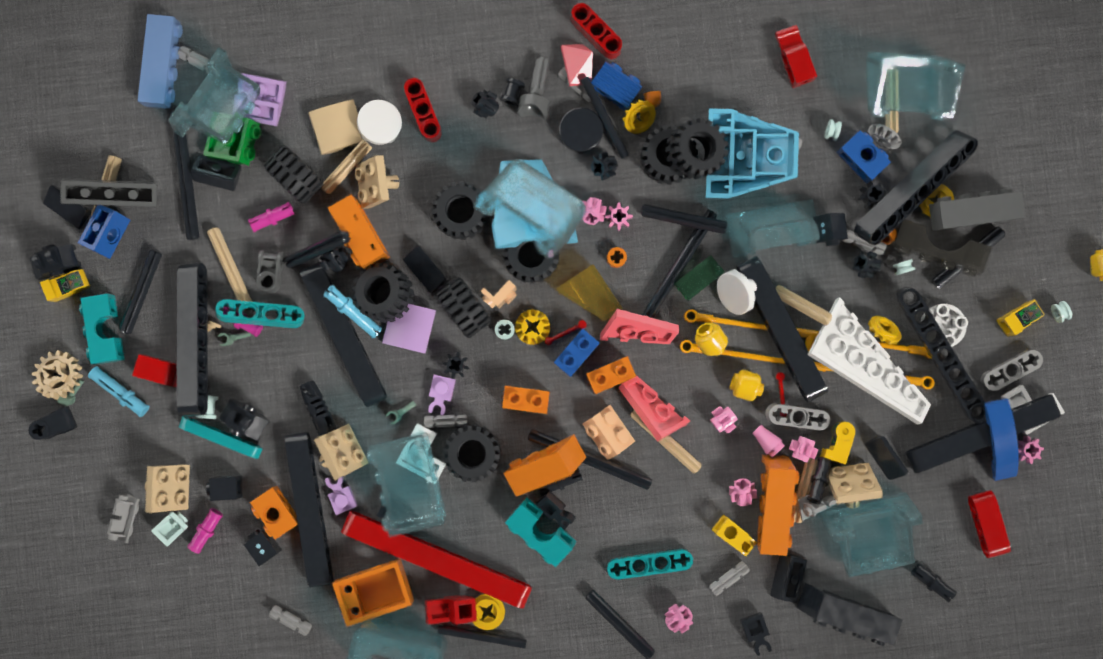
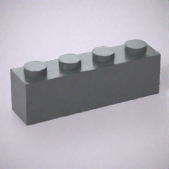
M61 180V204L157 207L158 182Z
M1012 188L998 190L999 194L992 195V191L978 193V197L973 198L972 194L959 195L958 200H951V196L937 198V203L929 204L932 231L1025 218L1022 191L1013 192Z

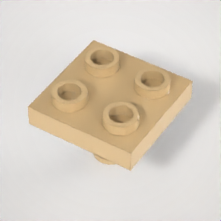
M373 156L356 166L355 177L359 186L358 200L361 202V209H370L388 201V189H398L399 182H394V180H399L398 176H386L384 156Z
M349 424L314 440L321 453L319 461H325L321 465L325 468L328 467L334 480L369 463Z
M869 463L830 468L828 484L837 504L845 503L848 508L853 509L854 501L855 508H858L862 500L882 498V489Z
M190 465L147 466L145 512L154 513L188 509Z

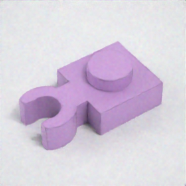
M438 375L433 376L429 396L434 397L435 400L429 406L430 413H433L434 406L439 405L441 407L440 415L445 414L446 406L444 401H451L456 379Z
M330 477L325 479V482L333 490L332 493L328 494L335 514L338 515L357 507L358 505L350 485L347 487L342 485L344 478H339L338 482L334 484L331 482Z

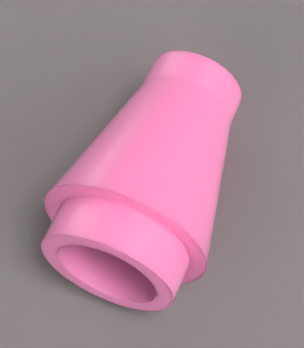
M762 424L752 433L765 454H769L771 457H774L785 446L781 442V438L767 430Z

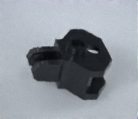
M74 244L63 246L47 245L41 248L42 251L34 253L35 255L29 258L35 278L38 280L57 278L82 266L81 262L76 259L74 253L76 246Z
M234 399L228 401L219 417L225 425L230 427L229 431L239 437L242 435L248 436L257 441L260 440V435L265 426L270 423V420L258 413L255 407L247 403H240Z

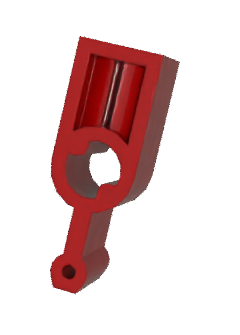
M797 25L775 32L792 88L814 81L817 74L808 49L802 42Z
M138 354L132 376L177 388L176 363Z

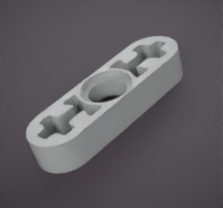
M1036 350L1024 351L983 373L980 383L986 390H999L1040 368L1043 363V357ZM1029 356L1035 357V360L1032 361L1033 364L1022 366L1021 363L1029 360ZM1010 364H1013L1017 369V373L1013 377L1006 373V368ZM1001 375L1003 377L994 381L995 386L988 384V381H990L989 376L997 377Z
M773 403L767 407L765 412L767 420L777 425L824 430L830 424L829 414L820 409ZM778 408L779 412L787 413V416L774 417L772 413L776 412ZM796 411H801L803 414V418L799 423L793 421V414ZM809 416L816 418L820 416L823 418V421L817 423L809 420Z

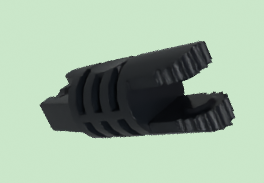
M312 380L302 384L300 390L304 404L307 405V411L310 412L309 415L313 418L312 422L318 435L323 436L336 430L335 422L331 413L328 412L329 408L325 405L326 401L323 400V395L315 381Z

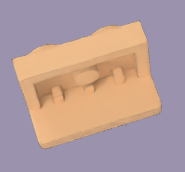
M508 280L494 297L483 288L481 290L484 295L482 299L492 309L495 306L500 309L505 302L510 304L517 296L515 292L517 288Z
M611 405L583 423L587 435L593 439L599 452L607 460L617 456L635 442Z

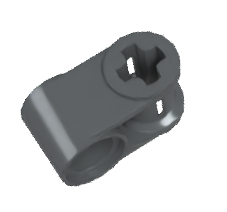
M265 250L259 251L256 283L258 288L266 293H276L281 287L282 270L284 267L283 252L276 254L265 253ZM272 277L273 285L265 288V280Z

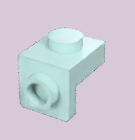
M171 511L151 532L168 547L187 529L188 526L185 523L188 520L179 511L176 514Z

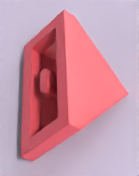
M583 44L562 45L561 51L569 86L583 85L580 80L587 76L592 82L593 52Z

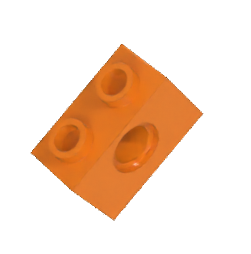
M628 356L591 371L586 376L593 393L597 394L635 378L636 374Z
M505 386L502 408L547 414L550 391Z
M278 485L270 488L250 502L253 506L251 507L253 514L258 519L261 518L265 524V532L269 537L273 536L275 540L298 525L296 512ZM271 508L278 510V519H273L270 516Z

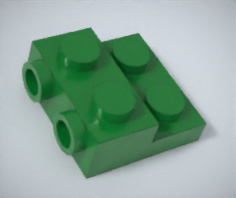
M214 113L203 155L249 166L250 161L254 160L256 155L254 145L261 135L260 123L250 118Z

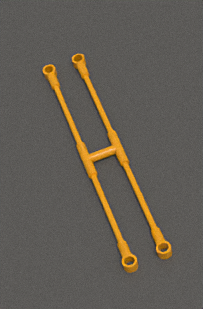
M693 309L686 311L684 314V319L688 323L695 321L704 323L715 322L767 330L765 324L713 317V315L697 313ZM689 312L694 313L695 318L693 320L687 318ZM796 328L800 336L806 338L805 346L809 352L819 331ZM684 340L679 345L683 353H703L697 344L689 340ZM685 342L690 344V349L688 351H685L683 349V344ZM878 342L883 348L907 351L911 354L923 355L928 359H932L926 348L922 346L889 345L884 342ZM724 350L720 354L785 364L783 358L731 350ZM814 361L818 371H832L820 362ZM904 376L910 384L920 386L922 389H931L935 384L934 379L930 376ZM925 379H928L930 382L928 387L924 385Z

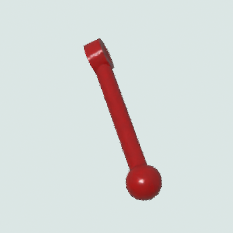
M580 320L577 325L553 337H546L544 342L546 345H551L553 341L579 328L584 329L587 324L584 320Z
M779 372L775 375V378L779 383L781 404L785 405L783 388L785 375ZM780 412V416L786 417L787 413Z

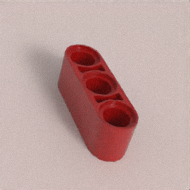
M578 3L574 5L571 12L573 26L607 59L617 58L622 48L620 37L587 4ZM579 12H583L586 14L587 17L583 20L577 19L575 15ZM597 27L601 29L602 33L594 35L591 33V29ZM614 43L618 48L615 51H610L606 45Z
M410 78L404 84V91L419 129L426 141L431 143L437 142L442 136V130L425 87L418 78ZM413 86L421 88L419 93L415 95L409 93L410 89ZM421 106L429 108L425 115L417 113ZM430 126H435L437 131L434 135H427L425 133L426 129Z
M989 490L968 496L972 518L986 558L1011 552L1005 525L993 491Z

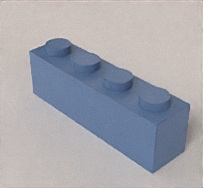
M147 14L138 102L146 107L171 109V103L175 100L173 85L178 76L177 68L175 67L176 59H179L178 50L180 48L178 41L182 36V25L173 16Z

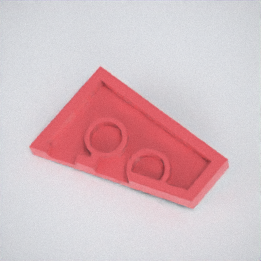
M617 309L601 331L600 341H608V337L620 338V342H628L629 339H641L643 343L670 344L679 333V325Z
M638 376L619 386V390L657 441L662 440L690 422L687 417L684 416L682 418L674 411L675 407L670 403L666 405L660 400L657 392Z

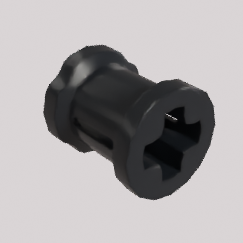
M507 78L506 82L508 84L500 100L509 105L519 106L518 99L521 90L525 88V83L514 78Z

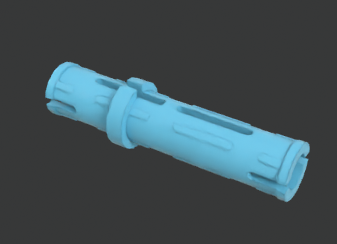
M334 285L327 289L330 291L329 293L325 291L323 296L337 306V310L340 313H345L371 338H375L378 335L375 332L376 330L379 333L381 332L382 328L372 319L363 315L353 304V300L350 297H345Z
M94 367L89 372L88 378L120 401L119 404L123 407L127 406L139 417L145 415L149 410L150 406L136 397L135 392L132 390L128 391L101 370L100 367Z

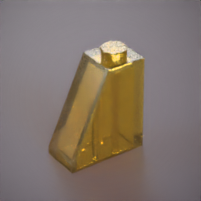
M594 264L556 288L559 295L603 322L607 319L610 320L617 309H623Z

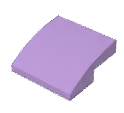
M241 73L239 95L235 98L233 116L250 118L258 123L277 126L283 105L286 81Z
M408 304L409 311L407 313L403 312L402 318L395 317L396 321L387 322L382 343L426 353L436 310Z

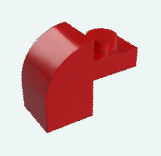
M453 595L425 600L426 623L429 625L443 622H452L454 624L476 622V599L471 596Z

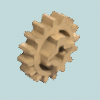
M59 350L56 351V354L48 352L47 359L40 357L42 363L40 365L35 364L34 366L38 370L32 373L33 376L37 377V379L32 381V384L38 386L36 391L43 393L42 395L47 398L51 397L55 400H58L59 396L67 398L68 391L75 393L73 387L74 385L80 386L77 379L83 377L82 374L78 373L82 369V366L77 364L79 360L72 357L71 354L63 353ZM53 373L59 374L62 377L55 376Z

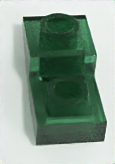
M710 255L674 285L685 299L689 301L725 271Z

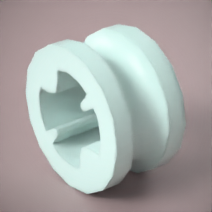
M833 119L829 120L825 131V139L832 137L833 141L838 139L842 126L841 121L835 123Z
M910 259L893 265V268L897 269L895 274L900 275L915 270V267L911 265L913 260Z
M1065 301L1059 302V305L1053 304L1051 306L1052 315L1058 323L1072 318L1071 308Z
M500 320L495 325V334L500 339H510L515 332L514 325L509 320ZM501 324L504 326L510 325L511 328L509 330L511 332L509 335L505 333L500 335L499 331L501 329H499V326Z

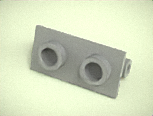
M829 485L824 489L821 504L809 502L807 500L808 495L797 500L801 521L814 517L816 514L834 505H839L836 503Z
M120 494L119 498H116L112 514L119 516V519L110 520L107 531L109 540L117 541L118 538L128 543L129 537L133 532V521L139 510V499L130 494H127V496Z

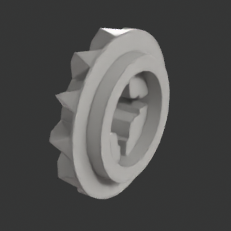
M872 124L868 129L869 135L875 142L888 149H897L902 143L899 135L885 125Z

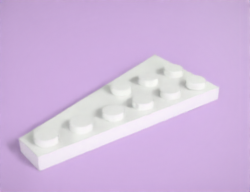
M840 297L837 298L829 311L832 314V320L828 325H822L808 355L914 423L922 424L931 404L914 384H910L904 377V372L900 367H896L889 359V354L873 335L860 325L856 315L849 312L844 306L845 302Z

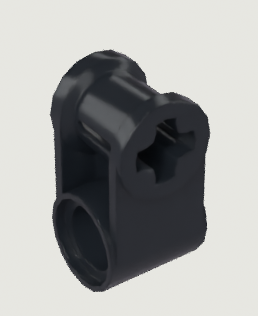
M67 406L33 421L29 426L28 432L31 438L42 440L69 432L78 426L70 407Z

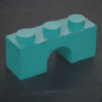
M101 294L81 298L79 310L81 316L84 317L83 335L87 339L86 355L90 363L104 364L125 360L122 338H107L103 333L104 322L109 318L118 317L115 295Z
M526 497L509 516L505 524L508 525L512 533L518 534L525 540L529 548L535 549L541 554L546 563L552 564L556 568L573 550L577 541L561 527L552 534L541 532L537 527V520L543 511Z

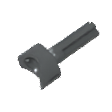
M544 57L536 59L530 94H524L520 97L518 115L521 118L539 116L545 120L547 119L549 101L543 97L549 60L544 59Z

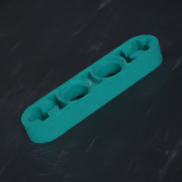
M225 299L219 301L215 307L216 317L222 322L298 328L303 324L305 317L304 311L300 307L292 305ZM224 307H229L228 315L223 314L222 310H224ZM236 307L239 308V316H236ZM246 308H251L255 311V315L248 318L242 312ZM273 310L277 312L278 317L270 320L266 318L265 313ZM282 312H285L284 320H281ZM292 313L297 314L298 318L296 321H292Z
M182 417L178 426L182 430L252 458L259 459L263 447L189 417Z
M676 549L618 557L608 562L607 572L611 578L620 580L684 571L692 566L693 556L686 549ZM680 554L689 557V560L685 561V565H682L680 562H673L675 567H671L669 555H673V559H679L681 557ZM660 556L667 559V565L662 569L655 566V560ZM625 561H629L631 573L627 574V569H621L619 571L620 574H615L614 571H611L615 563L623 567L626 566ZM634 561H644V570L640 572L635 571L632 567Z

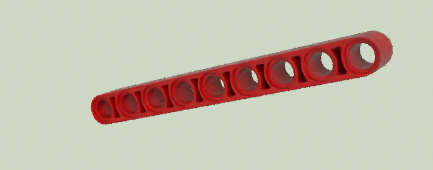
M349 511L341 533L521 609H524L533 588L525 582L355 511Z

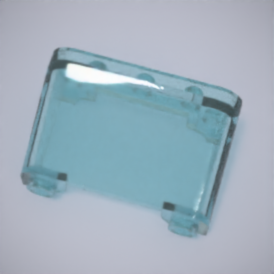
M869 51L866 58L867 110L872 112L871 115L875 117H885V114H890V111L927 113L931 115V119L944 121L945 117L954 118L966 64L940 56Z
M522 160L511 161L483 191L474 204V207L485 214H494L503 205L540 230L535 240L536 246L549 258H552L570 240L586 212V206L582 200Z

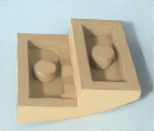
M354 100L336 103L308 113L321 155L342 151L346 147L358 145L363 140L357 128L358 112Z

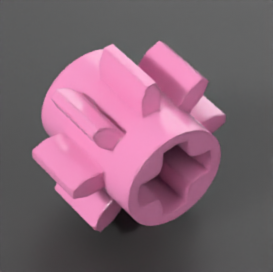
M590 197L587 202H581L578 215L583 216L585 223L595 225L598 221H604L607 206H603L602 200Z
M620 203L617 204L615 209L609 206L608 210L611 212V215L605 216V219H610L611 221L609 228L614 225L620 231L622 225L627 228L629 227V223L626 220L633 218V215H628L627 213L629 206L622 208ZM617 212H620V215L625 217L622 218L621 222H617V218H613Z
M719 406L711 412L714 417L710 421L719 433L724 430L726 433H730L736 428L734 422L738 419L729 407L723 410Z
M799 436L798 441L792 439L789 450L793 451L792 457L808 463L809 458H816L819 449L814 448L815 441Z
M1024 436V441L1017 440L1019 461H1023L1026 458V463L1033 464V459H1041L1040 453L1044 448L1039 446V439L1034 438L1031 440L1030 436Z
M747 479L735 480L734 486H729L731 502H736L739 506L751 505L752 498H757L755 483H751Z
M677 604L668 608L669 611L665 613L667 627L674 633L678 630L681 633L689 630V626L693 624V616L690 609L684 605L678 607Z

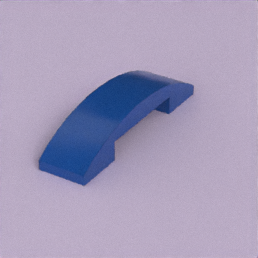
M1006 398L984 403L986 422L990 427L993 460H991L993 480L997 481L1015 477L1018 474L1019 455L1016 429L1009 400Z

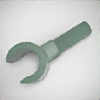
M220 333L218 337L226 336L227 342L220 345L230 346L237 339L250 337L251 333Z
M79 379L77 382L80 383V386L74 385L73 387L75 393H67V398L59 396L57 403L63 406L72 405L76 399V392L84 381Z
M412 401L402 409L388 412L386 417L392 413L396 415V420L390 424L399 422L401 416L415 407L416 404Z

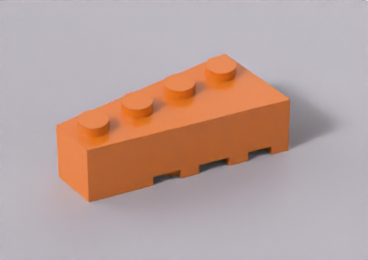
M762 454V463L765 464L766 469L765 474L761 473L760 479L764 495L759 497L760 513H763V516L758 517L757 548L760 554L787 556L788 548L792 547V535L789 534L790 527L794 526L792 506H796L797 494L794 492L795 484L799 482V471H796L789 456L775 455L771 457L770 455Z

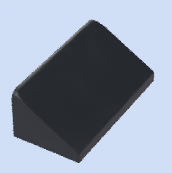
M199 155L191 170L192 180L235 191L242 166Z
M52 184L49 187L43 204L77 229H80L92 211L82 204H61V189Z
M419 245L402 259L430 294L447 281V278Z
M876 435L865 443L866 448L889 480L908 474L909 471L884 436Z
M789 554L787 556L780 555L770 592L772 597L782 601L797 603L807 559Z

